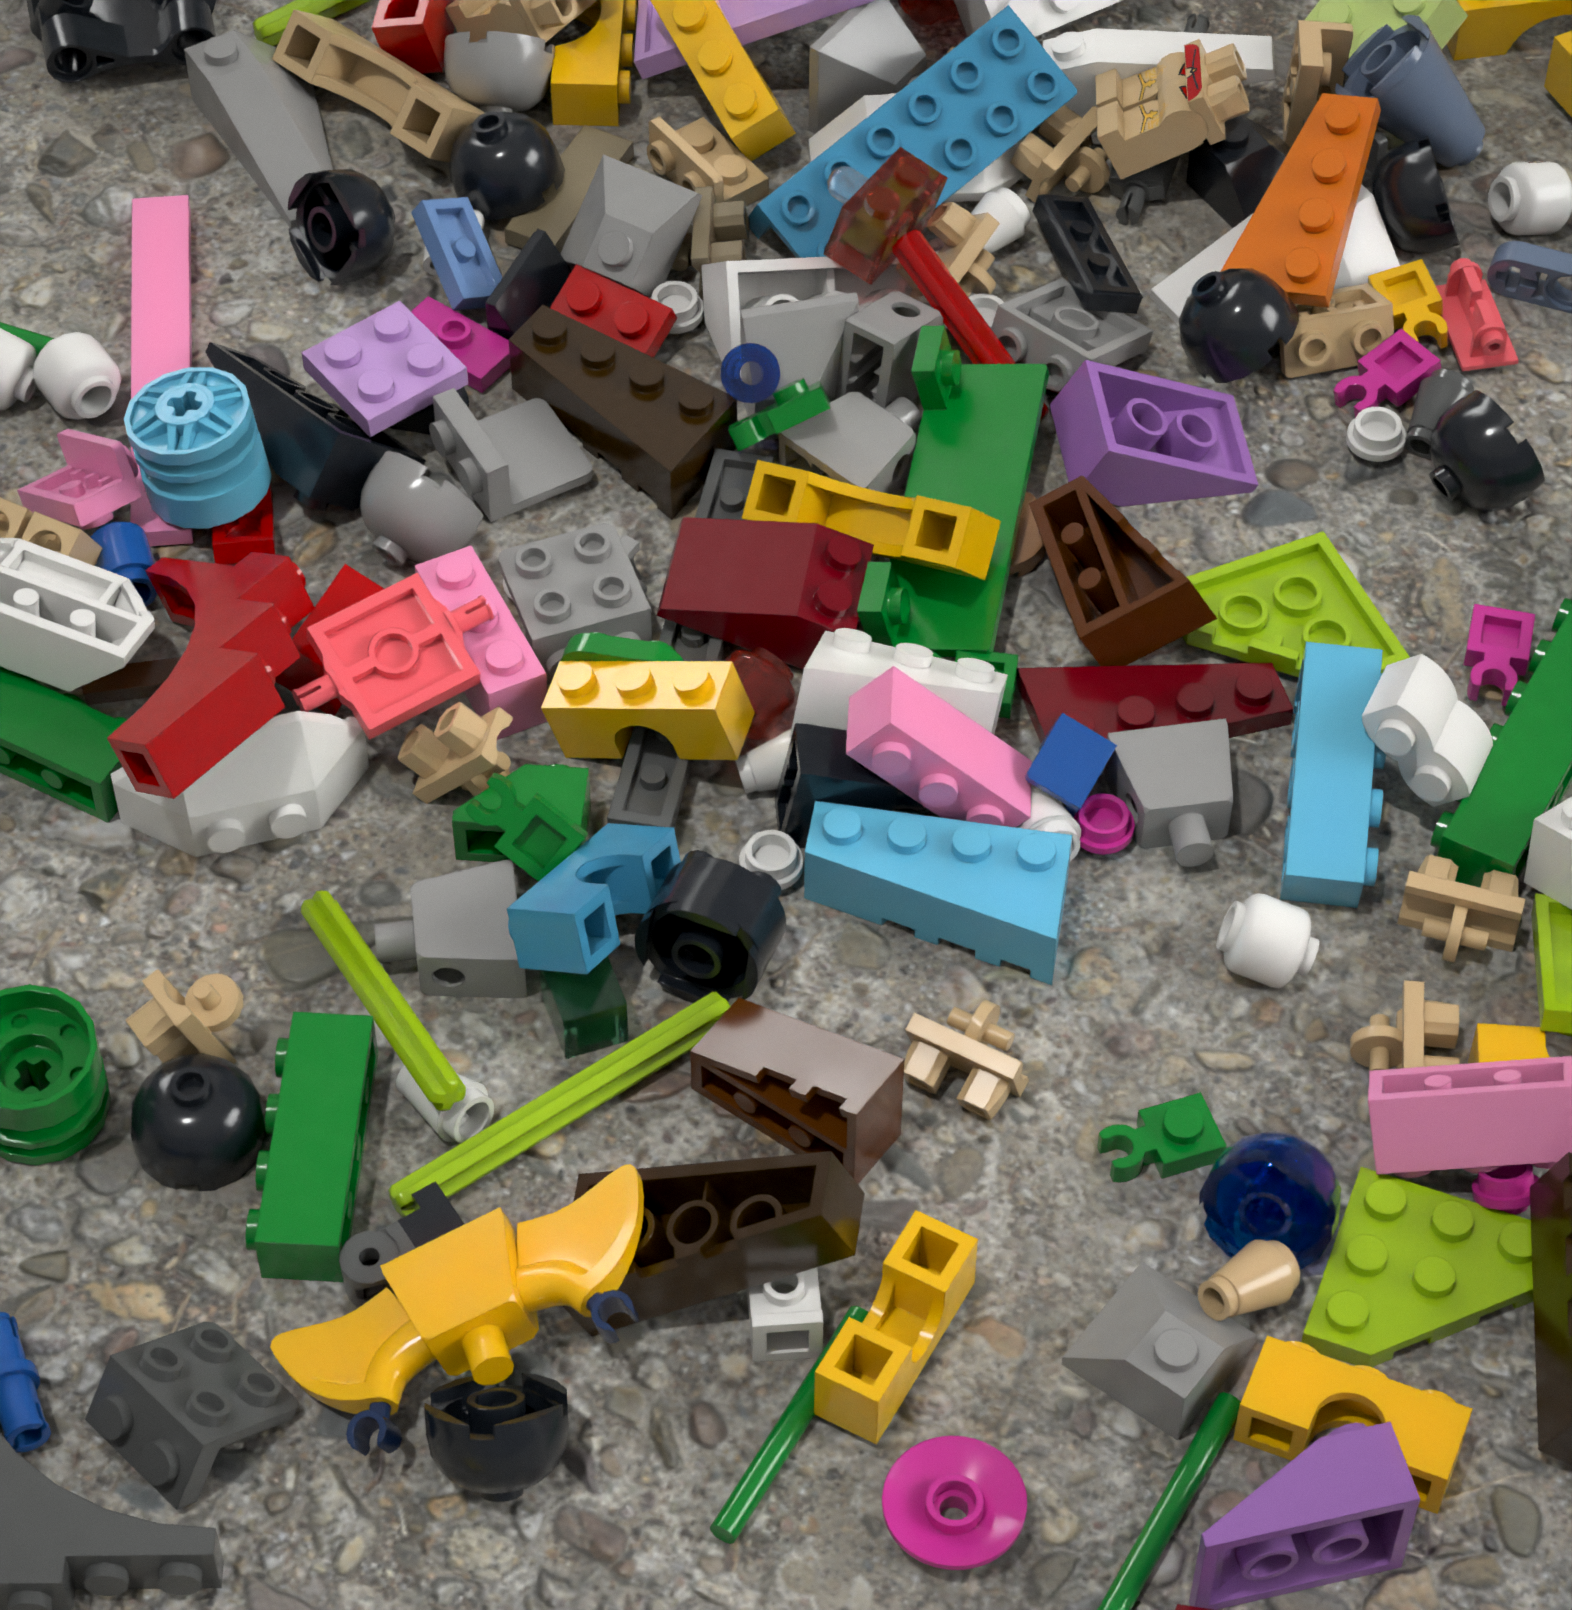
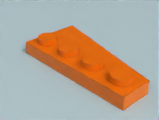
M1321 94L1221 271L1233 268H1253L1273 279L1287 293L1294 304L1329 308L1381 112L1378 98Z

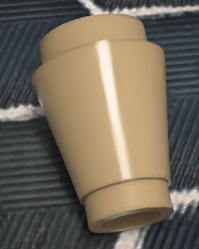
M1253 1240L1199 1286V1303L1203 1311L1216 1321L1284 1304L1291 1298L1293 1290L1299 1284L1300 1269L1298 1262L1291 1250L1279 1241Z

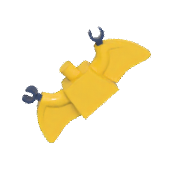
M623 1165L568 1206L554 1213L517 1223V1231L501 1207L381 1265L382 1273L395 1295L386 1287L362 1306L342 1317L290 1330L275 1336L271 1341L270 1348L285 1371L310 1396L330 1407L357 1414L351 1419L346 1432L347 1441L353 1449L366 1456L370 1450V1438L379 1429L377 1436L378 1447L388 1454L392 1453L400 1447L402 1434L398 1426L389 1420L390 1415L398 1411L402 1394L407 1384L436 1359L450 1376H458L471 1370L473 1379L478 1384L485 1386L494 1385L507 1379L513 1372L514 1364L509 1350L533 1339L539 1331L537 1311L556 1306L572 1307L584 1317H592L600 1336L610 1344L620 1340L616 1331L606 1323L609 1316L617 1312H624L630 1315L633 1321L638 1323L639 1315L628 1295L617 1290L630 1268L641 1234L644 1215V1193L641 1175L633 1165Z

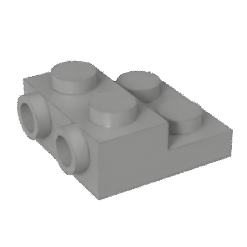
M1063 278L998 305L991 327L1016 364H1045L1049 372L1047 389L1058 394L1085 360L1116 367V365L1147 351L1153 334V330L1124 313L1084 310L1071 283Z

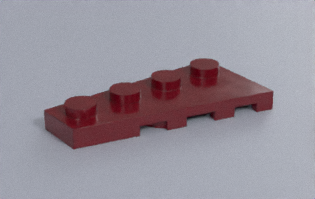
M1272 663L1017 668L1016 685L1040 743L1043 742L1048 731L1061 713L1066 714L1106 739L1108 733L1225 718L1228 724L1229 738L1291 725L1293 707Z

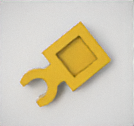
M1422 259L1368 276V284L1393 304L1394 330L1403 327V330L1416 341L1422 335H1430L1437 340V344L1441 349L1448 346L1447 323L1440 316L1443 315V300Z

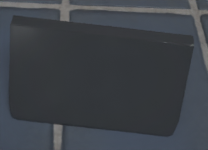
M537 229L532 234L485 302L487 328L507 340L542 305L551 307L572 272L546 231Z

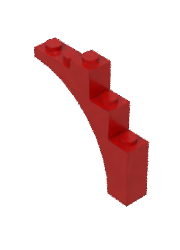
M251 552L235 566L162 557L145 570L171 621L194 627L186 651L169 677L136 713L107 737L136 792L175 799L285 708L274 686L276 682L275 677L301 657L290 637L291 628L316 609L305 589L306 580L302 571L291 561L289 556Z

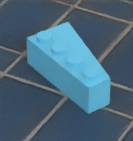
M1306 642L1294 697L1293 713L1295 714V721L1291 738L1290 757L1295 758L1292 759L1288 784L1287 808H1291L1290 816H1287L1284 835L1280 900L1357 908L1363 886H1375L1379 850L1378 848L1367 847L1368 828H1379L1383 804V789L1372 788L1373 769H1384L1386 754L1376 746L1367 734L1362 722V714L1383 674L1381 673L1383 651L1381 649Z
M815 801L805 848L804 898L879 925H883L887 920L912 928L915 931V938L936 945L939 944L941 939L975 950L976 959L1000 967L1002 961L1030 970V978L1052 985L1068 883L1072 835Z

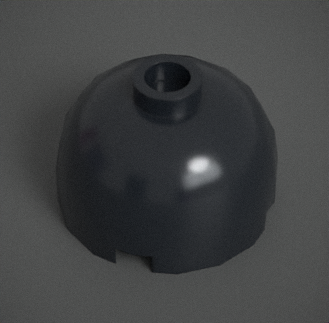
M492 111L477 117L473 123L462 131L453 143L449 162L451 183L457 198L468 197L472 208L481 210L484 219L490 220L516 217L536 209L545 202L542 192L547 190L553 182L557 191L563 182L565 171L559 152L546 128L525 114Z
M1429 136L1406 142L1390 150L1378 161L1371 175L1372 193L1392 245L1404 252L1415 254L1438 252L1460 245L1443 180L1440 177L1438 168H1436L1435 162L1437 160Z
M337 169L307 173L295 182L288 199V210L297 209V227L289 228V235L298 261L310 277L319 282L323 281L326 276L332 282L330 285H340L364 278L382 265L388 258L393 246L395 214L387 196L373 179L352 169Z
M1233 268L1221 272L1213 271L1202 276L1193 285L1191 294L1185 302L1179 317L1181 345L1188 359L1203 378L1206 379V374H1208L1215 383H1227L1242 379L1264 367L1273 359L1267 350L1276 343L1279 337L1285 345L1290 341L1299 322L1298 310L1287 293L1273 279L1253 268Z
M1478 390L1473 391L1466 397L1460 398L1439 417L1430 437L1429 450L1431 460L1436 469L1430 472L1429 476L1435 488L1447 501L1452 502L1458 497L1470 508L1492 512L1508 509L1532 495L1534 490L1544 484L1545 477L1542 466L1528 440L1525 439L1518 444L1507 429L1514 421L1492 398Z
M205 1053L181 1055L162 1063L147 1076L132 1102L131 1139L134 1152L143 1170L163 1186L177 1190L176 1183L183 1185L197 1184L199 1192L217 1190L238 1181L256 1165L258 1153L260 1150H263L262 1142L266 1135L264 1103L250 1076L232 1062Z
M522 1373V1386H500L499 1383L485 1386L475 1382L473 1376L460 1378L433 1390L430 1393L431 1405L425 1403L424 1406L426 1437L432 1459L450 1481L464 1489L480 1493L481 1498L487 1501L505 1502L519 1498L523 1495V1489L538 1484L559 1465L567 1448L569 1428L567 1389L558 1381L544 1376Z

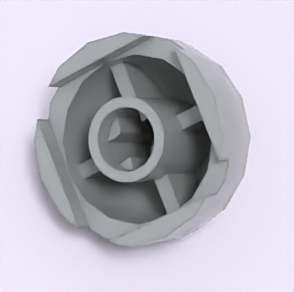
M470 31L451 34L445 38L444 70L445 79L451 92L484 113L492 111L513 113L529 110L543 99L550 87L555 46L551 44L545 47L544 39L500 31H487L486 38L480 39L478 42L469 43Z
M387 451L370 472L361 492L360 510L366 528L376 537L372 548L383 558L398 566H402L406 559L420 564L464 548L478 531L477 528L483 518L482 512L472 500L446 479L439 485L432 479L424 476L428 467L400 453Z

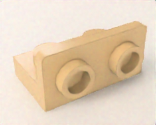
M1298 20L1281 102L1283 141L1290 147H1292L1299 135L1303 121L1308 119L1321 94H1336V83L1340 86L1343 85L1345 73L1342 69L1348 61L1353 40V26L1349 23Z
M660 116L649 121L647 156L654 170L660 175L665 174L673 183L694 192L696 187L712 186L716 203L744 200L746 206L769 195V178L704 117L676 131Z
M1368 283L1334 289L1329 308L1295 304L1298 310L1299 322L1294 335L1286 345L1280 337L1277 340L1280 343L1281 371L1287 378H1294L1358 366L1357 361L1394 334L1393 304Z

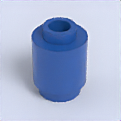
M111 522L102 526L91 535V538L102 547L95 566L129 578L141 596L145 607L149 606L156 598L157 592L145 571L155 563L145 531L139 525L131 522Z

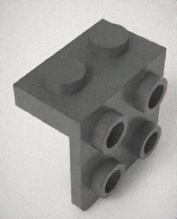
M202 1322L110 1355L85 1420L178 1510L198 1501L219 1448L293 1419L299 1403L296 1397L237 1343L228 1331L216 1323Z

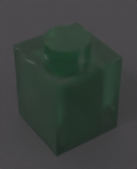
M608 956L588 974L540 970L542 999L565 1059L629 1041L627 1002Z

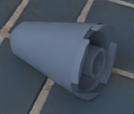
M1415 15L1401 17L1407 25L1395 31L1388 24L1384 25L1365 40L1348 59L1342 69L1348 76L1344 88L1336 83V94L1378 98L1381 112L1377 126L1405 143L1429 136L1436 162L1444 167L1464 166L1470 163L1483 148L1482 140L1485 135V127L1429 26L1419 16Z

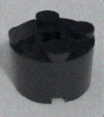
M700 850L690 851L684 856L682 862L675 865L667 874L635 933L637 956L643 966H645L649 959L661 973L657 982L663 988L687 1002L694 1003L711 992H717L728 1002L730 998L742 995V999L745 1000L755 991L785 933L786 915L779 900L782 893L781 887L777 880L765 872H751L733 862L714 858L707 852Z

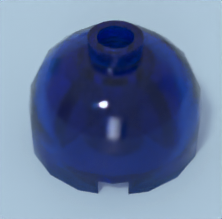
M1268 1131L1244 1136L1221 1153L1199 1192V1205L1203 1202V1208L1207 1214L1204 1226L1209 1237L1227 1256L1232 1258L1253 1240H1276L1291 1250L1301 1270L1319 1259L1331 1241L1339 1223L1342 1189L1330 1161L1314 1144L1295 1134Z

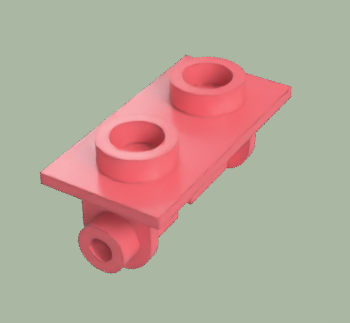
M1460 258L1454 261L1450 266L1446 284L1436 286L1443 300V315L1440 316L1447 323L1448 338L1460 368L1463 372L1518 364V357L1485 279H1482V270L1477 263L1472 262L1468 258Z

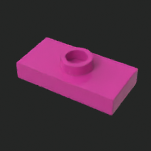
M429 296L411 311L467 367L468 386L483 393L511 367L509 340Z

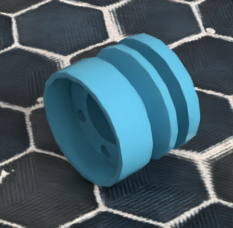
M188 367L163 374L144 385L129 401L124 416L127 436L133 448L136 463L139 465L151 508L165 522L182 528L209 529L231 523L252 511L267 494L272 478L268 459L246 386L233 374L213 367Z

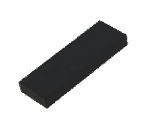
M1038 195L1032 212L1084 310L1137 314L1143 297L1090 200L1081 197Z

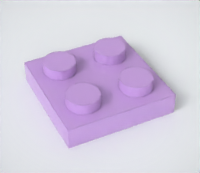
M401 301L386 307L302 352L303 366L306 372L369 437L433 404L434 395L455 388L457 391L468 385L467 367Z

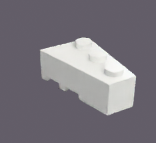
M840 628L836 629L835 632L825 630L804 667L790 739L795 723L847 730L849 697L893 666L983 728L995 734L1008 674L995 672L993 665L975 658H960L957 662L933 657V652L930 649L917 644L900 643L896 647L871 642L872 637L855 629Z

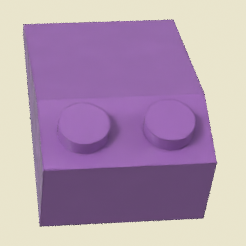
M1085 360L1050 404L1068 482L1083 475L1113 505L1124 507L1252 493L1258 486L1233 395Z
M1391 1421L1368 1427L1363 1423H1350L1336 1428L1328 1436L1320 1437L1201 1534L1190 1593V1606L1218 1610L1401 1568L1420 1497Z

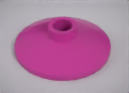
M941 1436L916 1444L904 1452L892 1465L883 1486L882 1512L891 1536L907 1554L932 1567L946 1570H966L986 1565L1002 1556L1012 1547L1025 1523L1027 1493L1017 1468L1007 1456L995 1447L970 1437ZM947 1508H958L966 1514V1517L959 1520H951L943 1517L941 1513Z

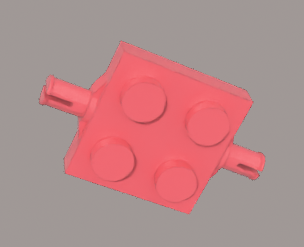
M417 572L307 627V639L323 664L324 676L298 689H293L294 700L297 706L300 705V711L309 712L335 698L339 699L343 705L352 711L370 740L480 684L481 673L464 647L463 633L488 620H493L492 609L489 603L486 604L485 597L480 595L478 598L449 611L446 606L433 598Z

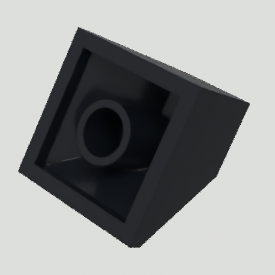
M1243 115L1225 121V140L1210 145L1207 138H1205L1201 145L1189 152L1186 183L1232 228L1255 212L1291 149L1276 133Z

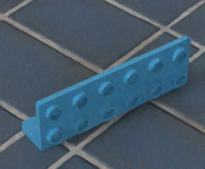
M1008 5L759 202L748 216L750 229L758 239L770 229H773L796 258L836 256L834 254L842 235L866 211L864 210L861 214H858L859 208L870 190L875 185H878L876 194L869 206L892 183L921 201L919 206L924 209L918 221L920 222L1069 102L1077 94V89ZM920 163H923L928 169L929 177L927 182L925 174L919 169ZM905 220L873 254H880L915 225Z

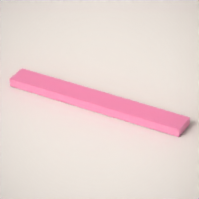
M188 195L132 199L131 399L144 385L163 374L192 367L191 208ZM131 447V453L134 457L133 448ZM137 464L138 476L135 479L142 497L130 503V522L139 525L145 531L150 546L192 544L193 528H182L167 523L152 510L142 481L140 468Z

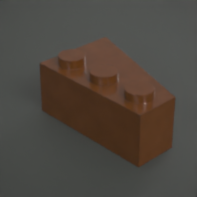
M1083 475L1029 503L1077 635L1100 666H1127L1218 619L1190 580L1166 560L1159 550L1147 538H1144L1128 522L1125 516Z
M738 998L690 1051L691 1089L796 1154L831 1151L856 1183L859 1184L901 1135L905 1059Z

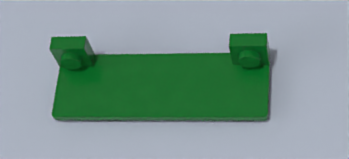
M944 325L921 326L911 373L923 407V414L904 497L915 498L919 495L969 506L1000 520L1001 523L985 581L890 559V562H868L857 613L864 632L872 637L871 642L896 647L900 643L917 644L930 649L941 657H956L957 650L990 654L994 651L1049 372L1045 364H961L960 353L958 350L951 349Z

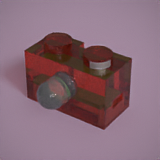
M899 147L869 179L851 167L842 166L834 169L827 180L828 191L836 200L844 205L841 208L824 255L872 285L895 260L896 256L892 252L895 242L904 234L915 229L922 232L927 226V222L934 212L948 177L902 147Z

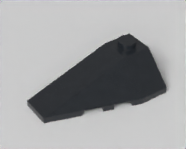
M209 342L205 353L214 368L233 374L246 386L267 459L276 474L296 488L293 495L294 498L305 505L320 511H326L329 504L351 511L356 510L360 507L362 488L370 472L387 451L400 453L423 465L425 464V459L383 431L369 437L356 422L348 419L349 415L340 406L305 392L306 386L260 359Z

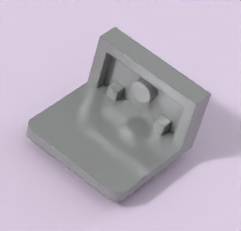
M455 388L433 396L435 422L430 423L429 431L434 446L442 457L447 458L458 474L461 485L466 493L474 497L490 522L583 485L592 479L591 462L545 400L534 398L477 421Z
M607 523L598 524L510 547L500 552L498 556L500 571L524 626L526 639L546 672L547 685L551 684L569 639L576 634L600 632L610 636L652 641L651 607L617 530L613 525Z

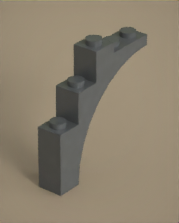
M0 1433V1610H73L75 1590L86 1589L97 1595L115 1596L126 1592L127 1589H160L173 1595H190L197 1593L201 1588H222L224 1560L216 1528L156 1523L105 1509L55 1484L17 1454Z

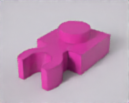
M1399 329L1357 361L1359 376H1349L1337 383L1334 388L1335 405L1341 408L1350 400L1362 399V401L1354 406L1355 418L1359 412L1366 408L1379 407V404L1386 398L1399 407L1418 393L1420 382L1424 378L1430 377L1432 372L1441 369V360L1403 329Z
M1474 604L1463 664L1473 667L1467 687L1469 700L1477 701L1480 687L1491 684L1502 690L1501 705H1507L1511 692L1518 682L1517 675L1525 676L1536 614Z

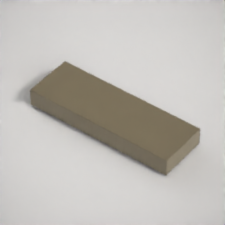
M584 125L560 156L565 169L563 182L556 191L553 182L547 190L542 192L545 200L543 204L510 220L504 228L505 243L523 249L532 234L537 229L546 231L559 253H561L603 154L628 164L634 157L633 141Z

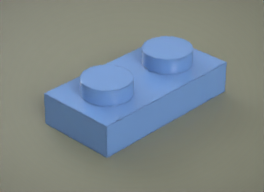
M469 198L421 200L411 213L452 310L486 308L485 302L503 277Z

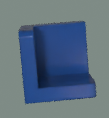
M1061 713L1041 743L1039 752L1029 767L1025 779L1064 803L1065 809L1074 817L1084 804L1117 745L1066 714Z

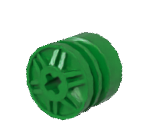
M29 984L0 990V1156L10 1162L35 1166L62 1161L90 1144L104 1127L111 1104L108 1078L103 1058L100 1054L94 1022L79 1001L56 988Z

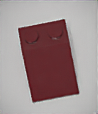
M683 517L679 524L656 616L804 669L825 630L835 632L836 629L840 628L856 630L859 619L857 608L867 564L871 561L874 544L817 523Z

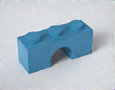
M608 823L507 908L509 918L508 929L514 941L519 968L588 974L620 945L615 915L627 913L646 914L667 874L675 865L681 862L674 828Z

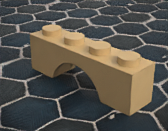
M293 10L272 57L273 61L308 83L341 95L372 111L392 126L391 135L429 159L450 162L455 140L468 125L484 114L480 109L332 18Z

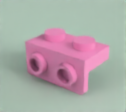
M66 429L57 434L67 466L17 490L23 507L28 508L33 513L36 511L58 521L78 526L83 530L96 528L108 523L114 517L113 511L142 497L135 479L138 476L137 463L126 446L117 440Z

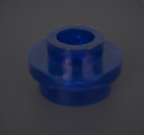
M745 343L734 347L726 354L720 367V379L725 391L735 400L744 403H757L768 398L777 388L780 380V367L775 355L769 349L759 344ZM749 361L757 363L761 368V378L753 385L744 383L740 377L741 367Z

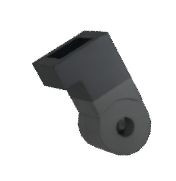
M436 1181L411 1194L414 1212L384 1227L382 1231H364L355 1234L343 1245L340 1251L339 1264L349 1300L356 1307L359 1308L386 1287L395 1295L382 1273L381 1265L464 1225Z

